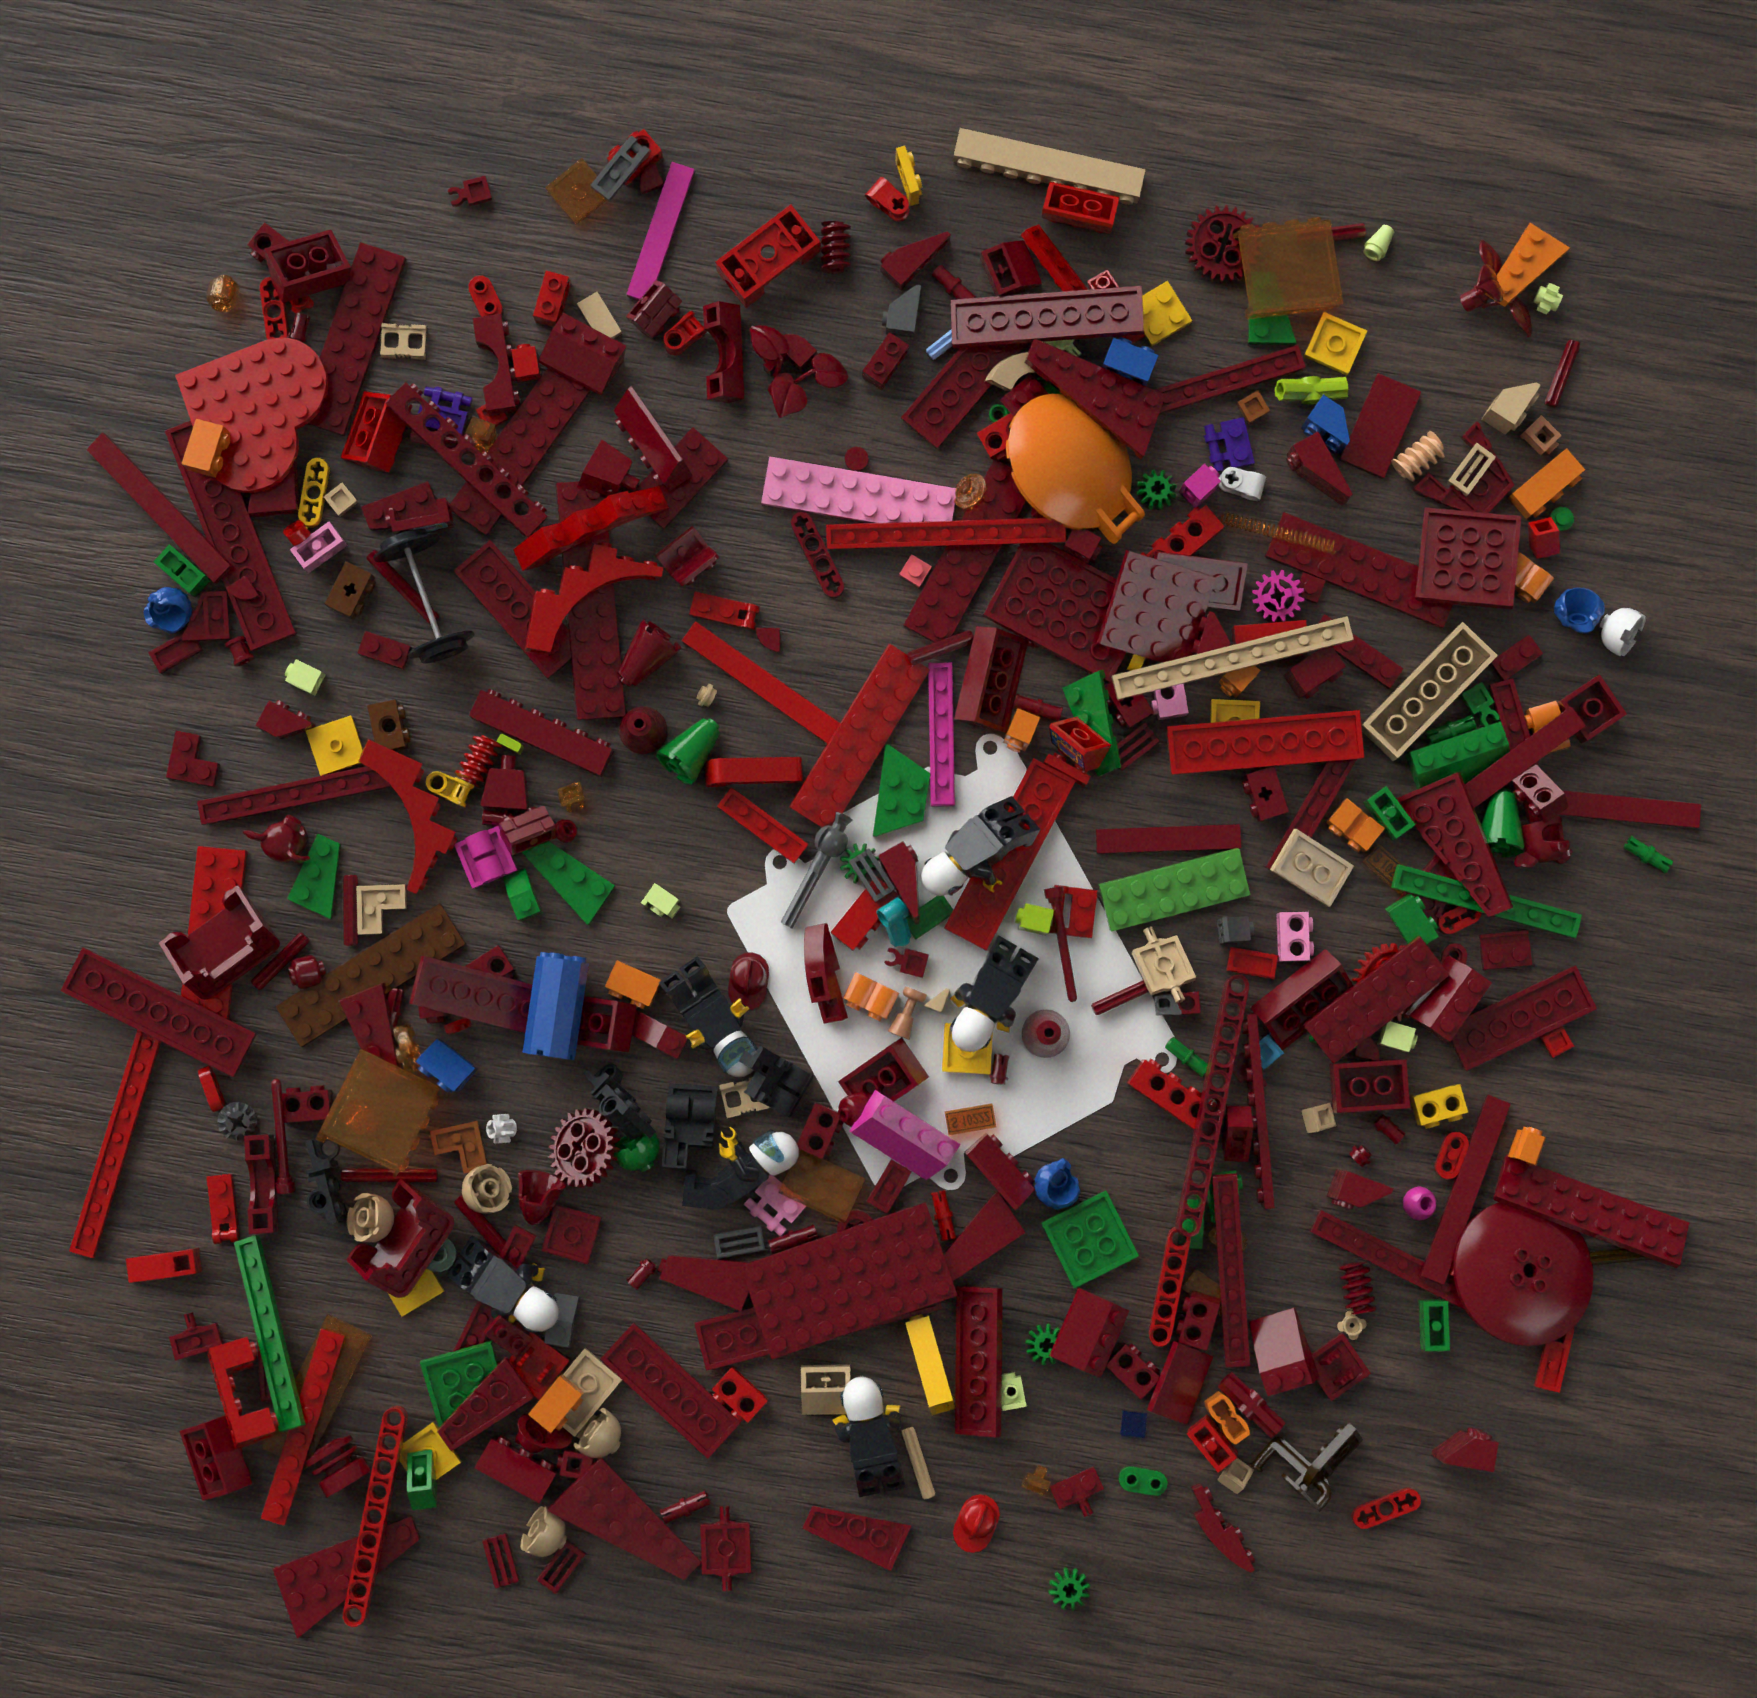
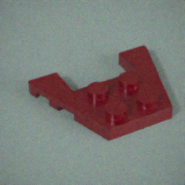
M1476 421L1461 439L1471 448L1478 443L1496 456L1492 449V444L1485 437L1480 423ZM1486 456L1483 457L1463 486L1468 487L1488 460ZM1496 456L1467 496L1462 491L1455 489L1453 485L1446 489L1430 473L1418 483L1413 491L1454 510L1489 513L1512 489L1514 483L1501 460ZM1472 462V463L1466 468V470L1456 479L1458 482L1462 479V477H1463V476L1465 475V473L1468 471V469H1469L1470 466L1473 464V462Z

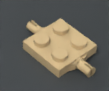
M1153 927L1144 929L1143 932L1148 943L1143 947L1134 949L1132 956L1150 995L1171 991L1175 1003L1184 1001L1185 997L1180 987L1195 981L1196 975L1178 936L1157 939Z

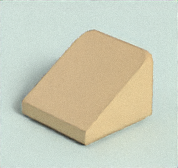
M946 988L924 1006L941 1013L950 994V989Z
M1330 1103L1302 1110L1307 1133L1336 1127Z
M1236 1458L1226 1466L1218 1481L1238 1494L1245 1488L1254 1469Z

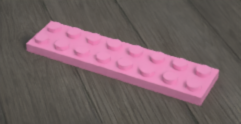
M769 456L761 504L865 523L952 521L957 489Z

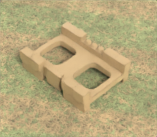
M382 323L381 358L396 359V356L399 358L406 356L407 358L411 357V359L426 360L427 326L411 325L409 327L406 325L398 326L396 324ZM387 333H397L399 335L398 347H385V335ZM421 334L423 336L420 349L408 347L409 335Z
M752 1077L749 1078V1081H742L737 1084L730 1082L719 1085L727 1118L741 1115V1112L746 1113V1111L750 1112V1110L754 1111L756 1109V1111L770 1108L759 1101L752 1102L750 1096L744 1093ZM738 1091L741 1105L729 1108L726 1102V1093Z

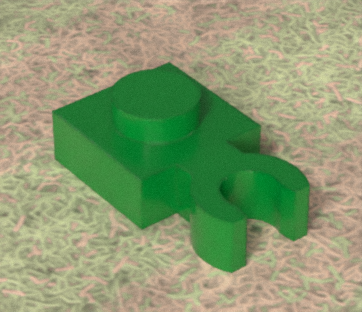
M1483 682L1460 695L1472 715L1480 714L1479 721L1483 727L1489 726L1486 721L1487 715L1492 716L1494 721L1500 719L1498 713L1489 707L1495 702Z

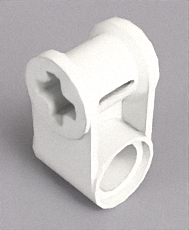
M1229 467L1220 474L1219 479L1221 482L1219 487L1225 492L1239 495L1249 500L1260 501L1266 476L1256 472ZM1228 475L1232 476L1234 481L1232 484H1228Z

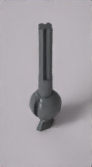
M836 812L835 821L832 826L826 825L816 833L814 841L818 852L783 916L782 924L793 929L830 858L838 857L846 850L848 838L844 831L846 826L853 821L847 815Z

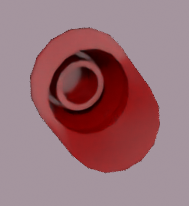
M982 1494L974 1495L967 1499L961 1508L954 1525L953 1535L958 1547L964 1551L971 1553L979 1552L987 1547L991 1541L1000 1513L998 1505L989 1496Z

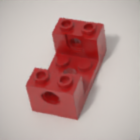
M790 204L715 261L716 269L736 297L747 308L765 294L764 286L797 261L804 265L820 253L821 243ZM765 247H771L774 249L775 254L772 258L767 259L761 255V251Z
M248 1336L209 1348L208 1359L235 1450L274 1438L275 1432L278 1430L277 1427H279L275 1412L270 1413L269 1407L241 1416L243 1411L239 1398L234 1399L233 1392H235L234 1389L236 1387L232 1374L253 1368V1362L257 1360L256 1356H258L254 1342L249 1343Z

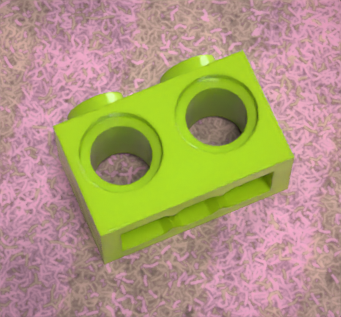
M1025 903L1023 908L1017 910L1015 923L1019 924V930L1046 936L1049 934L1054 910Z

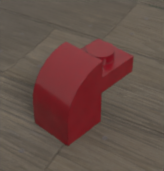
M785 334L783 336L788 342L789 351L781 355L783 357L782 365L788 360L797 370L802 372L812 362L813 357L817 355V350L803 337L795 334ZM778 359L775 361L763 360L765 362L763 364L764 371L772 376L776 371Z

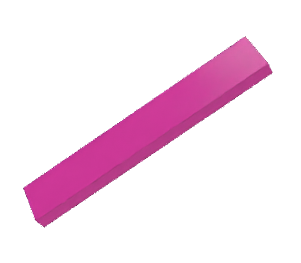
M675 162L671 163L626 294L627 297L640 300L654 281L658 280L695 172L693 168Z
M928 663V668L930 669L928 680L931 807L955 806L952 663Z

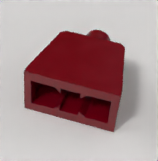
M601 439L584 468L578 485L609 496L617 494L621 486L635 492L640 479L629 474L633 463L632 460Z
M502 755L501 769H489L481 800L482 808L518 811L529 809L526 772L515 770L516 756Z

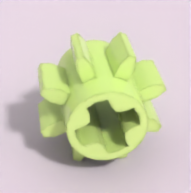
M1551 283L1546 288L1543 286L1539 287L1533 303L1538 304L1537 311L1547 315L1550 310H1557L1563 297L1562 294L1558 293L1560 287Z

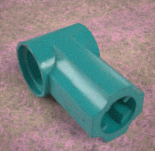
M897 897L879 908L877 916L886 927L890 943L895 947H904L910 943V938L912 937L906 917L909 916V911L904 902Z

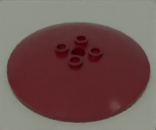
M1498 1202L1479 1212L1465 1227L1457 1243L1453 1271L1458 1296L1471 1319L1490 1336L1517 1346L1546 1344L1568 1333L1585 1313L1593 1289V1265L1591 1264L1587 1244L1580 1232ZM1526 1264L1530 1265L1533 1269L1531 1278L1526 1277L1523 1272Z

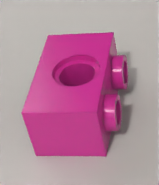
M1203 464L1183 483L1179 493L1193 508H1196L1217 489L1221 482L1219 479L1220 474L1212 466L1208 467L1206 464Z

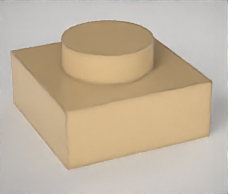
M340 483L324 496L325 500L339 517L358 503L343 483Z

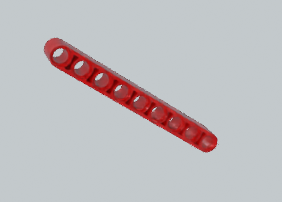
M401 1406L389 1408L382 1417L343 1611V1620L351 1627L361 1625L368 1617L408 1421V1413ZM391 1412H398L400 1414L401 1422L399 1424H394L390 1421ZM386 1436H392L396 1440L395 1448H388L385 1445ZM382 1460L390 1463L391 1471L389 1473H385L380 1469V1462ZM376 1485H382L385 1487V1497H379L376 1495ZM371 1510H378L381 1513V1520L379 1522L371 1519ZM367 1534L375 1536V1546H370L366 1543L365 1536ZM361 1559H368L371 1562V1570L361 1568ZM357 1583H361L366 1587L365 1595H360L356 1592L355 1585ZM352 1608L359 1609L362 1614L361 1619L352 1618L350 1610Z

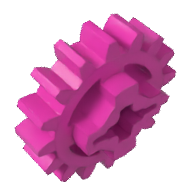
M1272 570L1271 577L1268 578L1265 574L1262 575L1263 583L1256 581L1259 590H1253L1252 593L1257 595L1258 598L1252 601L1254 604L1260 605L1256 609L1258 613L1263 610L1265 611L1263 618L1267 619L1271 615L1273 622H1276L1277 617H1281V620L1285 622L1286 615L1289 614L1290 617H1295L1294 609L1301 611L1298 602H1304L1305 599L1299 597V594H1302L1304 589L1297 588L1301 582L1300 580L1293 582L1294 575L1292 573L1285 577L1284 570H1281L1279 575H1276L1275 571ZM1280 580L1289 583L1292 588L1285 589L1281 586ZM1269 583H1271V589L1269 590V592L1267 594H1263L1265 587ZM1276 585L1282 594L1285 593V596L1281 597V607L1276 599H1272V596L1276 595ZM1294 597L1292 605L1286 610V603ZM1271 603L1275 605L1277 612L1269 610L1264 604Z

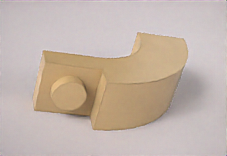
M1026 352L1009 356L1000 361L990 371L985 381L1005 391L1012 390L1015 382L1026 373L1039 374L1024 363L1028 354Z

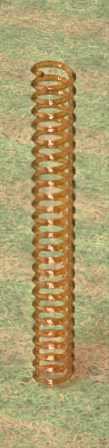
M1229 512L1226 515L1224 523V515L1222 514L1221 516V523L1223 525L1226 523L1227 526H1235L1236 529L1240 528L1242 530L1244 528L1245 531L1249 530V532H1258L1259 535L1263 534V536L1267 534L1268 537H1276L1277 540L1281 539L1283 541L1285 539L1286 542L1290 540V543H1299L1300 546L1304 545V547L1308 546L1309 548L1313 546V549L1317 548L1318 551L1322 549L1323 552L1327 551V553H1336V550H1334L1333 552L1335 540L1332 541V545L1329 549L1330 539H1328L1327 545L1324 549L1326 538H1323L1322 544L1319 548L1321 536L1318 538V542L1315 546V540L1317 537L1316 535L1314 536L1312 544L1310 545L1312 534L1309 535V539L1306 543L1307 533H1305L1304 539L1301 543V537L1303 532H1300L1299 538L1296 542L1298 530L1295 532V536L1292 540V534L1294 531L1293 529L1291 530L1289 538L1287 539L1289 528L1286 529L1285 535L1283 537L1284 526L1282 527L1281 533L1278 537V531L1280 528L1279 525L1277 526L1276 532L1273 536L1275 524H1273L1272 530L1269 534V529L1271 525L1270 523H1268L1267 530L1264 533L1266 522L1263 523V527L1260 531L1261 520L1259 521L1258 527L1255 531V526L1257 523L1256 519L1254 520V524L1251 529L1252 518H1250L1248 527L1246 528L1248 517L1245 518L1244 524L1241 527L1243 515L1240 517V522L1238 526V514L1236 515L1235 522L1233 525L1232 521L1234 518V513L1231 515L1229 523Z

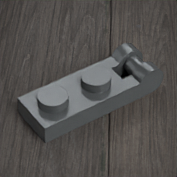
M630 136L590 185L591 188L608 202H611L640 164L648 158L651 150L646 146L642 147L638 144V140L635 137ZM630 151L636 153V156L634 158L628 155Z

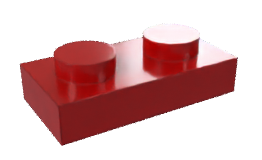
M1048 753L1044 764L1075 779V783L1085 788L1091 777L1087 774L1088 771H1083L1076 767V765L1074 767L1066 763L1067 759L1057 753L1053 755Z

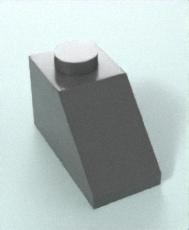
M915 285L889 304L888 312L884 311L882 326H886V334L890 332L893 335L914 337L921 285Z
M1248 916L1223 917L1217 920L1219 944L1248 942L1251 940L1250 936H1254L1253 921L1249 922Z
M555 1292L553 1299L559 1308L558 1320L553 1327L546 1330L544 1343L569 1347L572 1343L579 1296Z

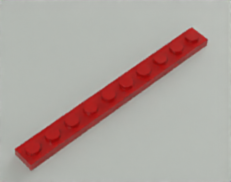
M1047 518L826 525L827 549L1067 541L1066 527H1063L1062 523L1054 519L1048 520Z
M138 1029L69 1252L89 1258H95L161 1044L160 1040Z

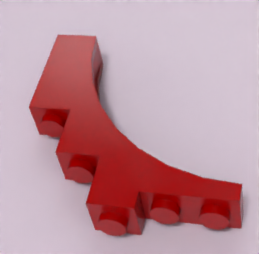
M660 486L632 493L625 491L609 495L595 507L575 511L561 523L540 528L513 550L522 571L537 568L566 550L596 535L648 515L663 512L669 507Z
M598 542V545L594 544L591 548L587 572L583 571L584 568L580 566L570 565L569 568L565 567L562 573L559 595H555V591L549 589H541V592L536 591L534 594L524 651L548 656L551 653L555 635L563 619L584 597L603 586L620 581L637 579L659 581L662 577L663 567H659L658 563L652 561L634 562V558L620 556V559L616 558L618 549L612 548V544Z
M368 739L358 761L376 771L392 786L401 798L410 817L414 832L415 856L413 871L406 889L417 894L418 890L423 891L427 883L428 877L425 874L428 868L433 869L438 859V855L435 854L436 850L446 854L447 850L452 851L457 837H454V830L429 820L431 816H436L441 804L438 803L439 798L413 786L414 782L419 783L424 773V769H421L422 763Z

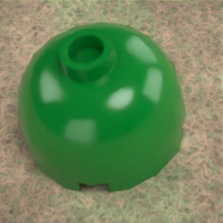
M643 1133L636 1139H627L625 1135L615 1143V1147L620 1148V1150L614 1152L613 1155L618 1158L616 1162L622 1168L629 1171L640 1169L641 1172H644L654 1165L653 1161L657 1158L660 1150V1142L656 1133L651 1138Z

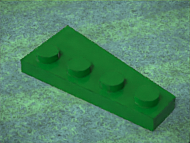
M1104 669L1062 688L1073 717L1081 719L1111 744L1099 768L1095 769L1097 777L1121 767L1116 736H1113L1111 727L1113 718L1108 710V690H1105L1103 678H1106Z
M549 841L522 852L589 926L615 888V885Z

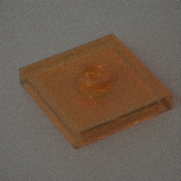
M583 158L579 159L545 187L575 225L607 201L591 188L590 185L597 178V175Z

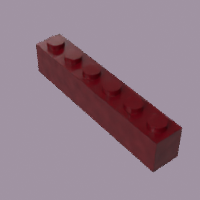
M488 689L487 692L480 690L470 711V718L602 778L614 753L609 748L610 743L599 738L595 742L587 738L588 733L577 728L573 732L566 728V723L554 718L551 722L544 718V713L532 708L531 712L522 708V703L510 698L509 702L500 698L502 694L492 689Z

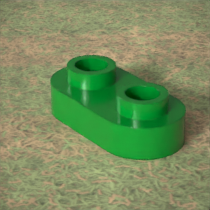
M1126 1466L1118 1475L1119 1483L1123 1489L1141 1494L1161 1495L1165 1492L1168 1484L1162 1472L1148 1468ZM1129 1475H1134L1136 1477L1134 1483L1127 1482V1477ZM1154 1479L1160 1481L1159 1486L1156 1488L1151 1486V1482Z

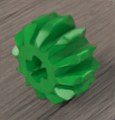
M1154 469L1151 471V477L1145 473L1142 476L1144 481H1138L1137 486L1141 490L1137 491L1136 494L1137 496H1145L1140 502L1142 505L1147 501L1150 502L1149 510L1153 509L1154 504L1157 505L1159 511L1163 509V503L1169 507L1171 505L1170 499H1175L1177 496L1176 493L1172 492L1177 488V484H1169L1173 480V476L1170 475L1165 479L1164 470L1157 476V472ZM1154 485L1159 486L1158 489L1162 488L1159 495L1155 494L1156 491H1151Z
M855 843L853 844L854 853L848 848L845 850L846 854L850 856L849 858L840 857V861L848 863L847 865H842L840 870L845 871L849 869L850 871L846 873L845 878L849 879L854 874L853 883L855 884L858 882V875L849 861L867 849V844L865 843L862 845V851L858 850V845ZM874 848L870 849L874 854L876 850ZM868 856L864 857L870 868L878 871ZM864 868V869L861 870V872L863 873L864 877L866 878L865 875H867L868 873H867L866 869Z
M1039 1324L1036 1326L1038 1334L1032 1330L1029 1331L1034 1340H1025L1026 1344L1033 1345L1026 1352L1027 1354L1036 1352L1032 1357L1034 1362L1041 1356V1365H1046V1358H1049L1053 1365L1055 1364V1359L1049 1355L1060 1329L1056 1327L1051 1333V1324H1046L1045 1331L1042 1330ZM1045 1338H1049V1342L1052 1343V1347H1048L1047 1351H1044L1042 1346L1039 1347L1040 1342H1044Z
M1065 1567L1063 1568L1064 1576H1061L1056 1571L1054 1574L1058 1581H1049L1051 1586L1056 1587L1049 1590V1595H1056L1053 1599L1054 1604L1062 1600L1061 1609L1065 1610L1067 1603H1070L1071 1610H1075L1074 1602L1077 1601L1080 1606H1083L1084 1602L1081 1597L1089 1598V1593L1084 1590L1090 1588V1584L1088 1582L1082 1583L1086 1579L1084 1573L1077 1577L1078 1569L1074 1568L1071 1575H1069L1068 1568ZM1071 1583L1075 1591L1073 1593L1070 1591L1071 1594H1066L1064 1586L1067 1585L1068 1587V1584Z

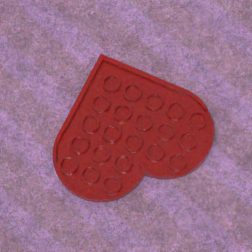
M291 338L268 339L175 375L192 426L194 427L196 419L223 425L230 432V444L227 449L221 452L220 457L223 458V466L217 472L216 479L224 486L242 493H257L268 490L279 484L290 473V468L295 458H297L299 450L297 429L305 426L317 416L328 394V375L322 360L309 346Z

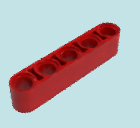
M1175 1227L1167 1235L1149 1325V1338L1154 1345L1159 1347L1167 1345L1171 1340L1190 1246V1237H1186L1183 1244L1177 1245L1173 1243L1172 1237L1177 1233ZM1172 1256H1177L1181 1259V1264L1177 1268H1170L1167 1265L1168 1259ZM1167 1280L1174 1281L1176 1283L1175 1290L1172 1292L1164 1291V1282ZM1163 1304L1171 1307V1312L1167 1316H1161L1158 1313V1308ZM1158 1328L1165 1329L1167 1332L1166 1337L1162 1340H1157L1153 1337L1154 1331Z

